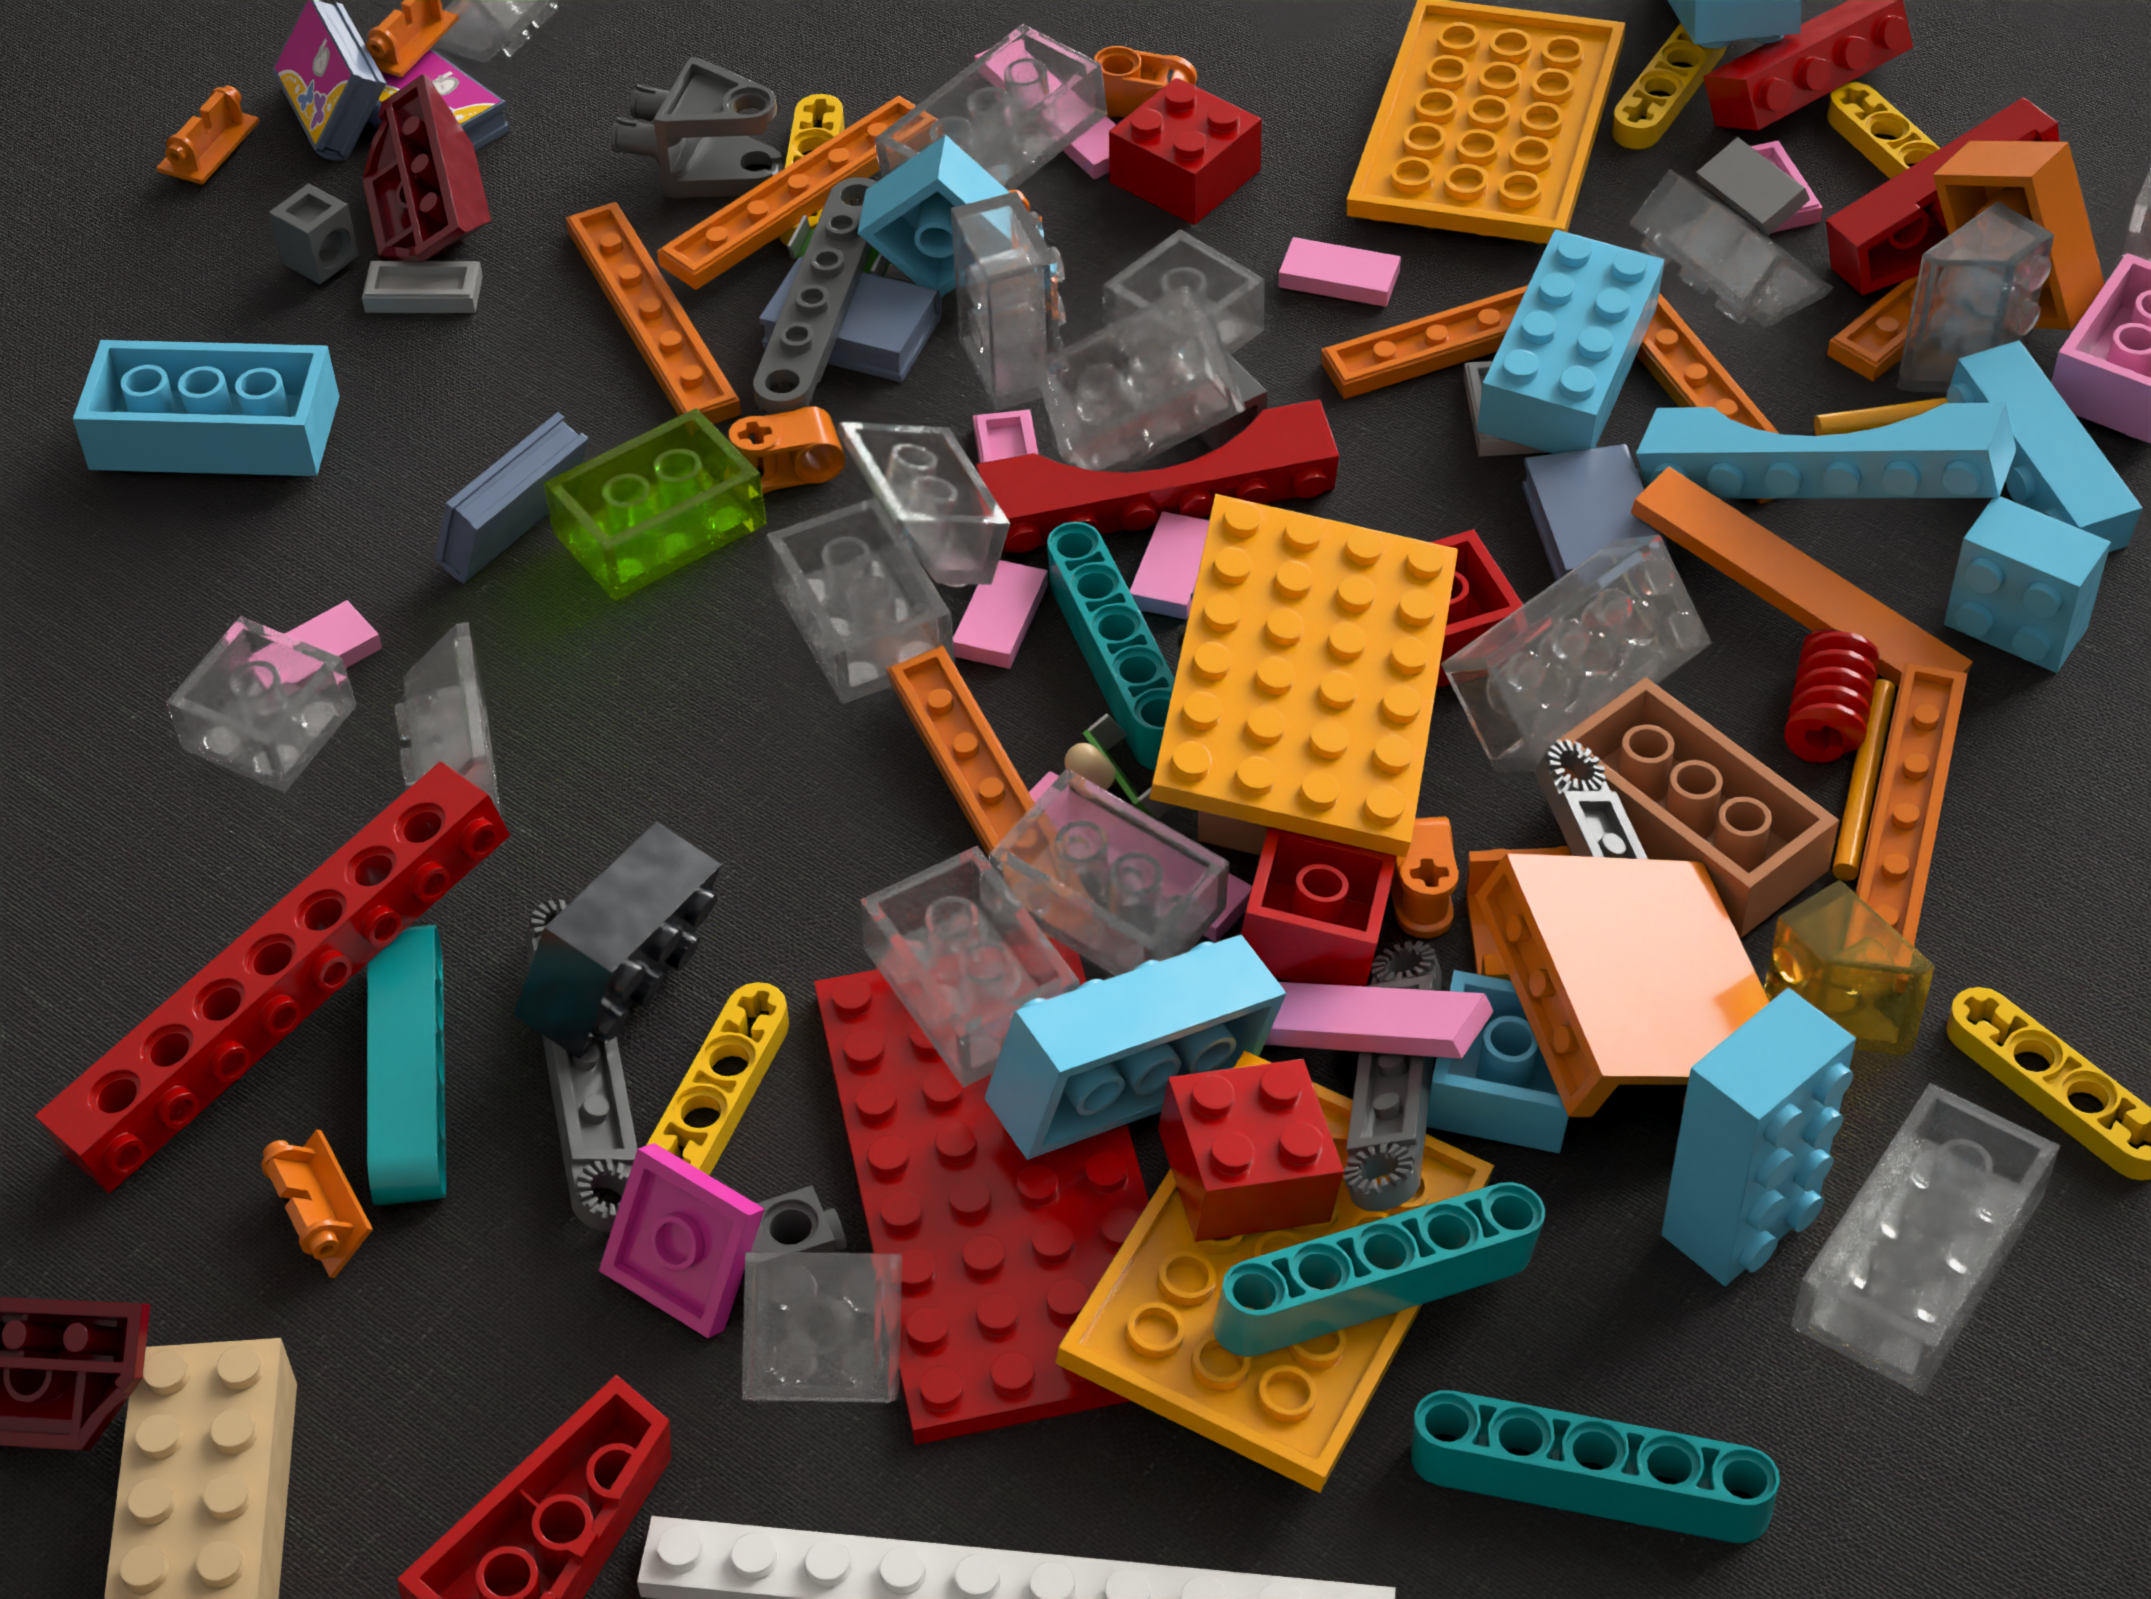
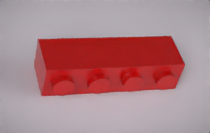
M1848 0L1802 24L1800 34L1784 35L1782 40L1766 43L1704 75L1703 78L1715 126L1758 131L1912 49L1913 43L1903 0Z

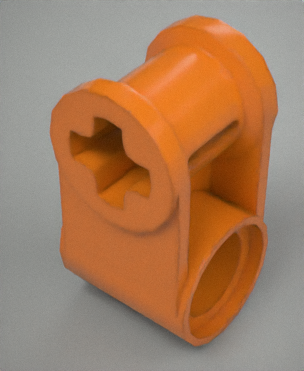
M1124 46L1106 47L1098 51L1094 57L1093 104L1107 117L1126 118L1169 83L1167 76L1170 70L1174 71L1171 81L1177 77L1194 86L1197 81V73L1190 62L1176 55H1160L1136 51Z
M816 406L803 407L795 411L766 416H748L736 421L729 429V444L736 451V462L731 468L732 482L737 489L745 493L765 494L776 489L809 483H824L839 475L845 465V455L831 417L824 409ZM751 433H754L755 444H752V441L749 439ZM758 466L763 471L762 477L758 476Z
M1447 816L1415 818L1412 840L1406 858L1400 856L1396 858L1389 889L1395 920L1405 933L1417 938L1429 939L1439 937L1447 932L1453 923L1454 908L1451 894L1457 888L1459 871L1453 852L1451 825Z

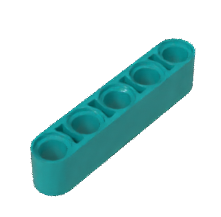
M1064 523L1057 526L1047 539L1051 591L1118 725L1126 732L1125 739L1135 759L1140 765L1155 770L1175 678L1100 533L1086 523Z
M436 924L407 927L392 943L387 945L368 962L367 1166L370 1193L374 1206L446 1198L443 960Z
M1513 1182L1498 1183L1242 1261L1232 1266L1224 1275L1212 1327L1215 1338L1224 1349L1235 1355L1244 1357L1258 1356L1513 1276L1523 1271L1530 1262L1544 1222L1545 1208L1543 1202L1533 1190L1522 1184Z
M1439 1390L1428 1394L1418 1403L1414 1412L1411 1463L1416 1473L1425 1481L1438 1486L1733 1543H1747L1758 1539L1767 1531L1780 1483L1779 1470L1769 1456L1749 1446L1450 1390ZM1450 1435L1458 1440L1443 1442L1435 1439L1433 1436ZM1511 1448L1528 1451L1530 1455L1517 1456L1509 1453L1507 1450ZM1581 1463H1596L1605 1469L1591 1470L1583 1467ZM1655 1477H1669L1676 1480L1678 1484H1665L1657 1481ZM1729 1491H1742L1750 1494L1753 1498L1741 1499L1732 1495Z

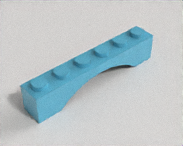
M2006 402L1944 403L1920 415L1887 426L1848 434L1823 436L1784 435L1758 430L1729 419L1713 407L1656 408L1636 452V456L1646 488L1669 466L1719 499L1999 498L2016 452V446Z

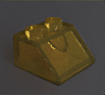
M1838 880L1779 916L1764 992L1769 1002H1771L1789 987L1856 1038L1855 1050L1904 1056L1914 1050L1935 966L1847 885Z

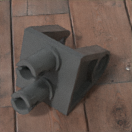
M690 57L670 91L642 84L636 85V90H633L630 101L631 116L633 119L654 121L653 124L617 117V123L614 122L611 130L610 142L614 152L656 158L657 163L660 164L664 197L742 196L783 170L780 152L769 145L748 137L768 131L767 124L777 114V103L774 93L763 85L701 58ZM756 108L762 110L759 113L751 115H744L738 113L744 109ZM752 165H767L771 169L769 171L764 169L755 172L745 170L744 168Z

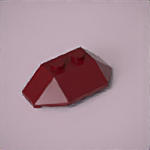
M422 74L381 102L378 118L382 122L372 140L362 179L378 255L384 261L423 262L449 250L491 222L474 146L432 81L425 74Z
M0 1297V1446L90 1451L143 1379L150 1304Z

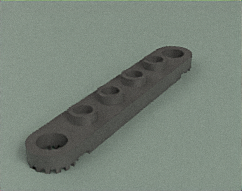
M863 177L845 179L837 183L829 193L753 380L755 402L759 406L760 411H766V415L795 411L803 407H809V402H812L816 385L821 381L873 248L858 234L863 205H848L850 204V199L856 202V197H859V202H863L866 189L876 183L872 179ZM782 382H785L786 387H789L791 383L792 388H795L787 393H775L770 390V388L772 390L776 389L775 384H778V387H782Z
M1565 740L1563 743L1556 741L1538 762L1536 776L1572 855L1648 859L1616 791H1610L1605 780L1606 775L1603 774L1605 771L1604 766L1597 765L1600 762L1598 756L1594 758L1589 756L1592 751L1588 747L1585 751L1581 750L1582 744L1578 742L1572 746L1570 740ZM1560 766L1571 770L1579 778V784L1576 778L1572 782L1569 781L1570 774L1564 777L1563 773L1565 770L1564 768L1559 769Z
M553 900L547 901L546 905L542 903L533 911L525 935L530 967L544 927L567 906L565 905V900H559L558 904H554ZM542 1035L572 1209L575 1215L587 1226L595 1230L611 1232L620 1203H618L617 1208L611 1203L609 1208L605 1207L606 1202L604 1201L598 1204L599 1199L597 1197L592 1198L594 1194L592 1189L600 1187L609 1188L616 1191L622 1197L638 1149L617 1037L615 1036L608 1044L598 1040L578 1059Z
M1412 941L1405 942V948H1401L1400 944L1393 945L1395 951L1392 952L1387 948L1382 951L1384 956L1378 955L1375 958V962L1372 963V981L1368 987L1441 991L1442 971L1434 948L1431 949L1428 943L1423 945V942L1417 941L1413 946ZM1359 1052L1346 1147L1348 1160L1347 1167L1344 1168V1178L1352 1202L1360 1209L1384 1211L1395 1208L1408 1201L1420 1186L1434 1057ZM1388 1175L1390 1181L1387 1182L1385 1177L1380 1178L1381 1184L1378 1185L1376 1178Z

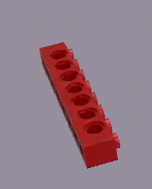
M442 761L438 762L35 1115L63 1154L110 1194L511 836L489 794Z

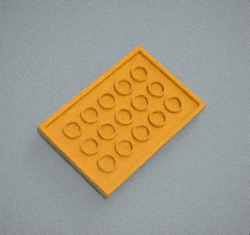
M1417 0L1347 197V216L1423 226L1432 229L1438 228L1474 233L1482 236L1531 241L1541 244L1549 243L1555 229L1568 232L1624 43L1625 22L1447 0Z
M1215 494L1149 799L1406 858L1412 840L1458 549Z
M1244 1050L1233 1068L1268 1064L1271 1062ZM1312 1082L1344 1169L1347 1167L1348 1160L1346 1147L1353 1100ZM1425 1134L1420 1186L1408 1201L1395 1208L1384 1211H1366L1358 1208L1351 1200L1343 1174L1331 1222L1198 1242L1194 1241L1170 1168L1058 1347L1056 1364L1321 1493L1423 1304L1262 1355L1244 1357L1224 1349L1216 1340L1212 1328L1224 1275L1232 1266L1242 1261L1485 1188L1490 1181L1494 1165ZM1388 1175L1376 1178L1378 1185L1381 1184L1380 1178L1385 1177L1387 1182L1390 1181Z

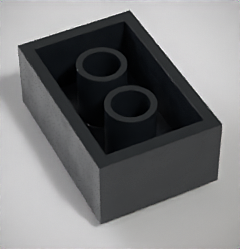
M656 821L544 927L514 1016L578 1059L598 1040L608 1044L623 1027L629 1015V1009L635 1003L642 1007L646 1006L660 989L665 979V973L671 967L680 971L695 954L701 938L694 933L716 904L718 895L712 891L722 864Z

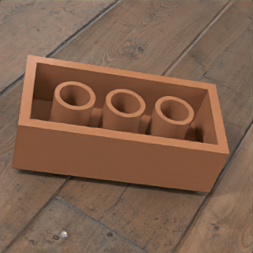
M1644 677L1556 740L1562 743L1565 740H1570L1572 746L1578 742L1582 744L1581 750L1585 751L1588 747L1592 751L1589 756L1592 758L1598 756L1600 762L1597 765L1604 766L1605 771L1603 774L1606 775L1605 780L1610 791H1616L1648 859L1704 863L1739 938H1742L1829 871L1839 820L1647 677ZM1560 766L1559 769L1564 768L1565 770L1563 773L1564 777L1570 774L1569 781L1572 782L1576 778L1579 784V778L1571 770Z

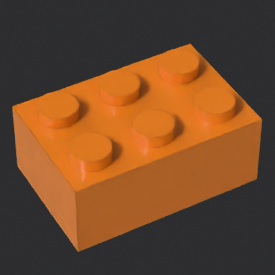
M1969 141L1933 174V179L1973 324L2072 330L2082 319L2105 284L2069 142Z

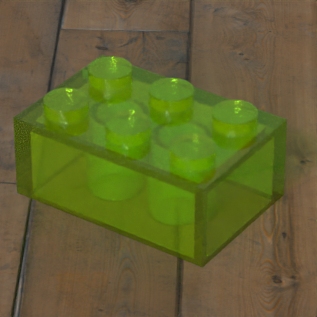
M697 408L544 482L553 534L614 601L766 525L760 473Z

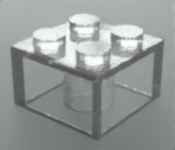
M1179 229L1103 285L1104 337L1180 383L1181 373L1227 352L1232 355L1264 331L1265 279Z
M242 616L238 618L166 701L184 750L283 793L287 791L357 706L341 657Z
M745 1252L742 1400L889 1403L899 1400L902 1254Z

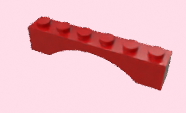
M1318 399L1265 409L1244 431L1222 447L1193 461L1159 470L1130 473L1092 471L1061 464L1036 453L976 464V499L992 555L1006 552L1025 553L1038 546L1047 545L1049 534L1057 526L1069 522L1086 523L1094 527L1100 534L1126 529L1129 531H1140L1153 524H1157L1162 511L1201 519L1211 513L1215 494L1262 505L1267 502L1293 497H1315L1324 491L1335 489L1340 455L1321 400Z

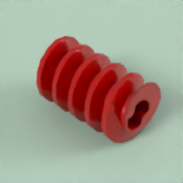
M1834 629L1816 630L1804 637L1787 718L1788 721L1786 722L1784 739L1788 748L1797 757L1811 764L1829 763L1838 760L1845 753L1857 750L1865 742L1871 712L1870 707L1874 696L1873 689L1876 685L1877 671L1881 659L1878 648L1867 638L1855 633Z

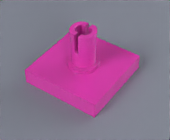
M653 1143L637 1149L599 1271L706 1338H710L725 1330L765 1209L657 1144Z

